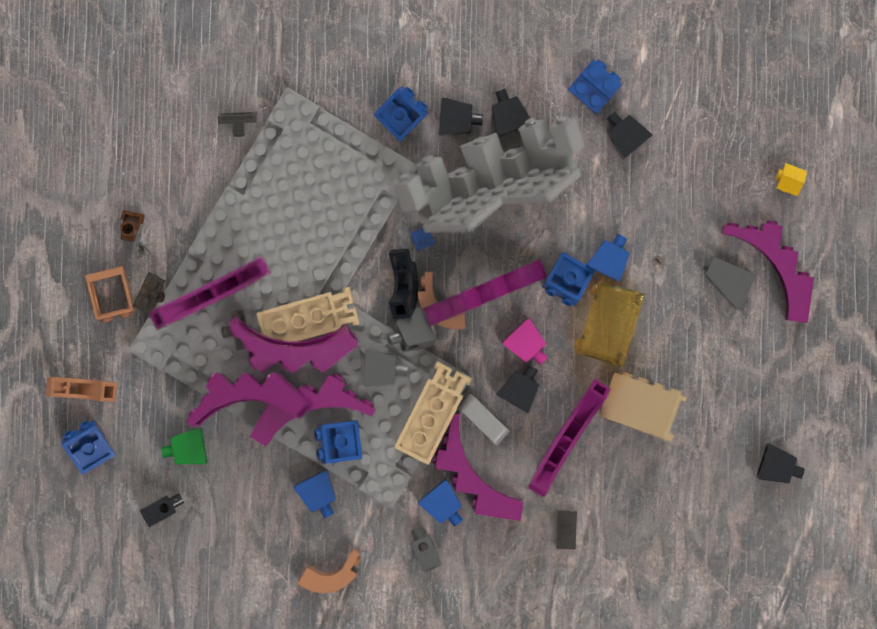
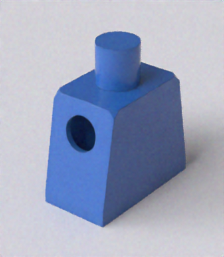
M617 234L613 243L604 240L586 265L620 282L629 256V252L622 249L627 238Z
M327 469L294 485V490L311 512L320 509L324 518L334 514L329 503L335 501L336 496Z
M444 479L418 501V504L439 523H443L448 519L455 527L463 520L457 513V510L462 505L447 479Z

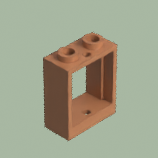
M125 266L85 275L96 320H102V323L113 321L114 316L120 315L121 318L132 316L131 312L136 311ZM121 275L129 308L102 314L95 282Z

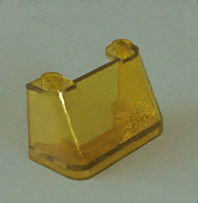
M598 280L597 283H593L591 294H594L583 333L580 338H576L573 348L576 349L575 353L622 367L645 294Z

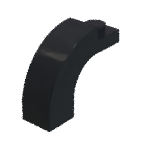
M409 248L393 249L389 252L394 273V292L389 301L393 319L411 318L415 311L418 297L415 261L412 262Z

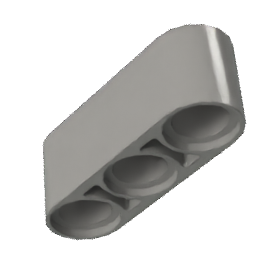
M471 393L458 406L496 445L510 433Z

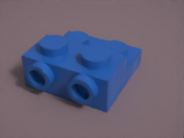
M593 59L567 89L595 114L602 109L622 85L620 82L621 78L616 73L612 72L610 74L605 70L607 66L599 59L597 61Z
M403 86L399 87L373 114L399 142L429 114L427 111L428 106L421 100L418 102L413 97L414 92L409 87L404 88Z
M562 252L542 288L545 289L547 295L560 297L563 304L576 306L595 270Z
M95 420L83 422L79 426L80 429L75 432L73 430L66 432L63 435V439H61L62 447L82 475L115 456L114 450L105 439L104 433Z
M358 420L316 425L317 430H314L315 441L319 442L316 456L319 461L321 460V464L363 459Z

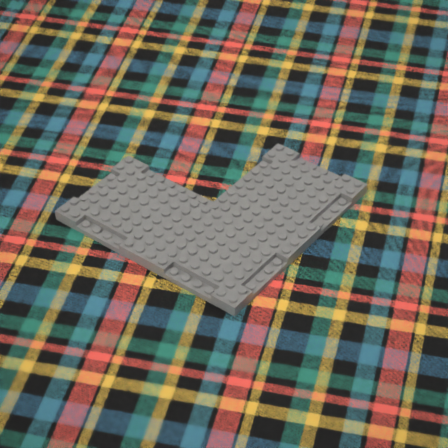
M286 87L269 115L266 124L230 184L224 190L155 309L223 277L260 256L267 263L271 274L258 280L253 285L162 329L156 330L149 317L128 351L203 395L209 393L205 386L208 383L209 377L216 374V372L225 374L234 384H236V379L245 372L253 374L262 384H264V380L268 375L278 373L297 390L300 385L305 386L308 384L316 389L315 393L317 394L329 374L333 376L336 373L345 378L343 382L346 383L343 391L346 392L349 389L358 394L356 398L361 401L365 398L374 403L373 407L376 410L373 416L344 407L314 409L306 412L301 419L294 418L287 422L273 438L298 451L392 509L420 463L418 459L394 448L428 379H433L437 371L434 368L437 361L452 368L449 375L451 377H454L456 371L470 378L471 376L426 349L404 352L400 343L390 346L387 341V335L394 333V330L351 304L347 305L348 309L356 308L360 324L352 326L351 322L346 325L358 338L359 346L324 373L319 368L316 370L311 365L310 360L294 373H291L289 369L285 370L279 361L264 373H261L258 369L254 370L249 364V352L244 348L243 341L239 337L235 338L229 330L230 320L237 316L245 325L262 334L256 313L331 292L332 295L343 293L342 289L348 286L399 201L393 183L399 179V176L405 173L414 175L417 171L415 167L417 165ZM329 332V333H326V334H322V335L315 336V337L308 338V339L301 340V341H306V340H311V339L320 338V337H323V336L328 335V334L333 333V332ZM366 349L397 356V365H408L407 377L395 376V384L363 387ZM467 384L464 385L460 394H462ZM246 401L235 403L225 408L251 425L256 426L268 402ZM358 420L363 459L321 464V460L319 461L316 456V450L319 449V442L315 441L314 430H317L316 425Z

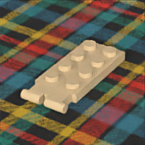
M350 287L343 288V293L336 295L328 292L256 313L262 335L285 341H301L336 331L341 328V325L352 322V326L360 324L356 308L348 309L347 305L354 303Z
M438 361L434 367L437 371L433 379H428L394 448L429 465L463 398V395L460 393L464 385H469L472 378L456 371L454 377L449 376L452 368Z

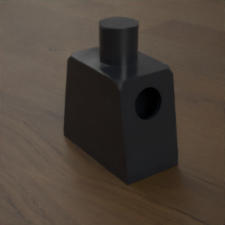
M506 89L495 92L499 103L492 105L496 133L500 137L519 130L525 124V121L531 118L518 96L509 99Z
M442 97L440 136L470 133L471 125L482 126L483 114H473L471 104Z
M614 112L607 118L614 127L607 134L622 159H625L652 136L645 127L630 115L622 120Z
M530 365L527 366L523 374L515 370L497 391L496 395L529 413L539 384L533 381L538 370Z
M766 443L756 478L790 483L792 476L802 479L805 468L796 466L797 457Z
M179 493L171 498H168L166 495L140 509V512L150 528L176 513L175 508L184 504V501ZM167 504L168 510L161 512L160 506Z

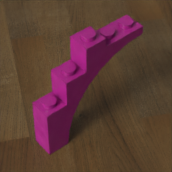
M769 220L766 221V224H761L760 230H758L757 226L746 225V228H739V224L727 223V226H722L721 234L736 237L749 243L760 251L772 264L784 289L786 301L785 320L808 323L814 277H809V273L800 271L795 275L798 251H793L794 247L782 246V249H780L783 226H779L776 221Z
M260 256L223 277L154 309L148 314L156 330H159L253 285L271 273L267 263Z
M539 259L427 306L423 310L430 326L542 280L547 275Z
M237 316L230 320V332L235 338L239 337L243 341L244 348L249 352V364L254 370L258 369L261 373H264L278 361L285 370L289 369L291 373H294L309 360L316 370L319 368L324 373L359 346L358 338L346 324L333 333L320 338L306 341H285L273 339L256 332L245 325Z
M216 372V374L209 377L208 383L205 386L209 393L205 394L201 399L200 405L189 413V418L186 422L191 427L199 428L210 416L232 404L246 401L268 402L282 408L294 418L301 419L313 404L278 373L268 375L264 380V384H262L253 374L245 372L236 379V384H234L225 374Z
M336 373L333 376L331 374L328 375L318 394L315 393L316 389L308 384L305 386L300 385L298 389L313 404L308 411L325 407H344L373 416L376 408L373 407L374 403L365 398L361 401L356 398L358 394L349 389L346 392L343 391L346 385L343 382L345 378ZM268 403L250 438L267 446L275 434L294 417L282 408Z
M597 379L592 381L573 407L568 419L557 432L552 444L541 457L527 488L543 498L546 496L571 450L606 400L611 388Z
M455 412L448 425L450 427L449 434L444 435L443 446H446V449L438 448V453L435 452L433 455L432 463L436 464L435 469L458 472L457 475L453 476L452 486H456L455 491L477 495V498L473 497L472 509H475V514L521 521L523 500L506 496L494 490L472 469L460 441V413Z

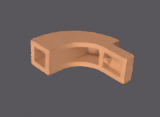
M425 272V276H421V288H425V292H418L422 309L437 303L433 295V273ZM465 312L437 324L450 329H465Z
M47 377L45 396L115 402L117 383L83 378Z
M354 548L343 567L334 573H322L308 565L298 585L317 593H331L344 588L357 575V571L352 569V566L356 568L359 564L361 551Z

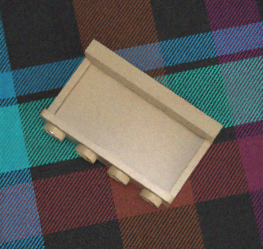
M623 371L621 375L614 372L609 386L611 390L603 403L599 416L672 442L674 434L669 433L680 401H686L687 398L681 396L682 392L671 388L670 391L664 390V385L655 382L654 385H650L647 379L638 377V380L632 379V374Z

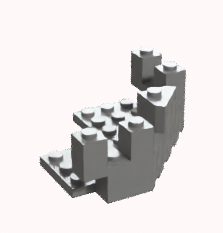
M566 116L557 118L556 122L549 127L553 139L550 138L545 120L528 119L519 128L524 146L510 149L503 153L497 133L476 138L469 143L460 145L467 167L458 168L448 174L441 157H424L422 162L415 166L418 175L405 173L399 176V179L393 183L402 211L418 212L420 221L424 224L422 226L425 232H470L502 204L550 203L581 176L579 169H575L572 155L584 147L576 118H567Z

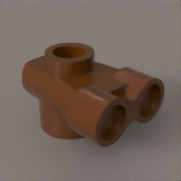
M123 210L120 239L134 242L140 224L144 222L145 215ZM128 230H133L131 234H127Z

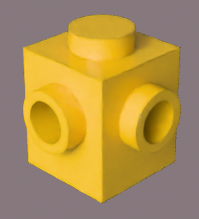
M785 163L783 169H779L776 174V188L798 196L805 183L807 171Z

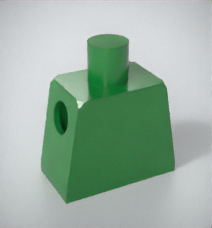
M202 427L171 437V445L161 447L163 458L174 457V462L177 465L208 463Z

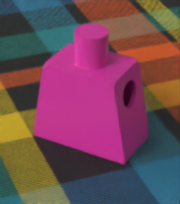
M529 318L502 342L504 346L525 362L533 358L541 365L548 358L541 350L546 343Z

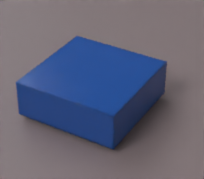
M424 228L410 233L417 251L435 244L431 232H425Z

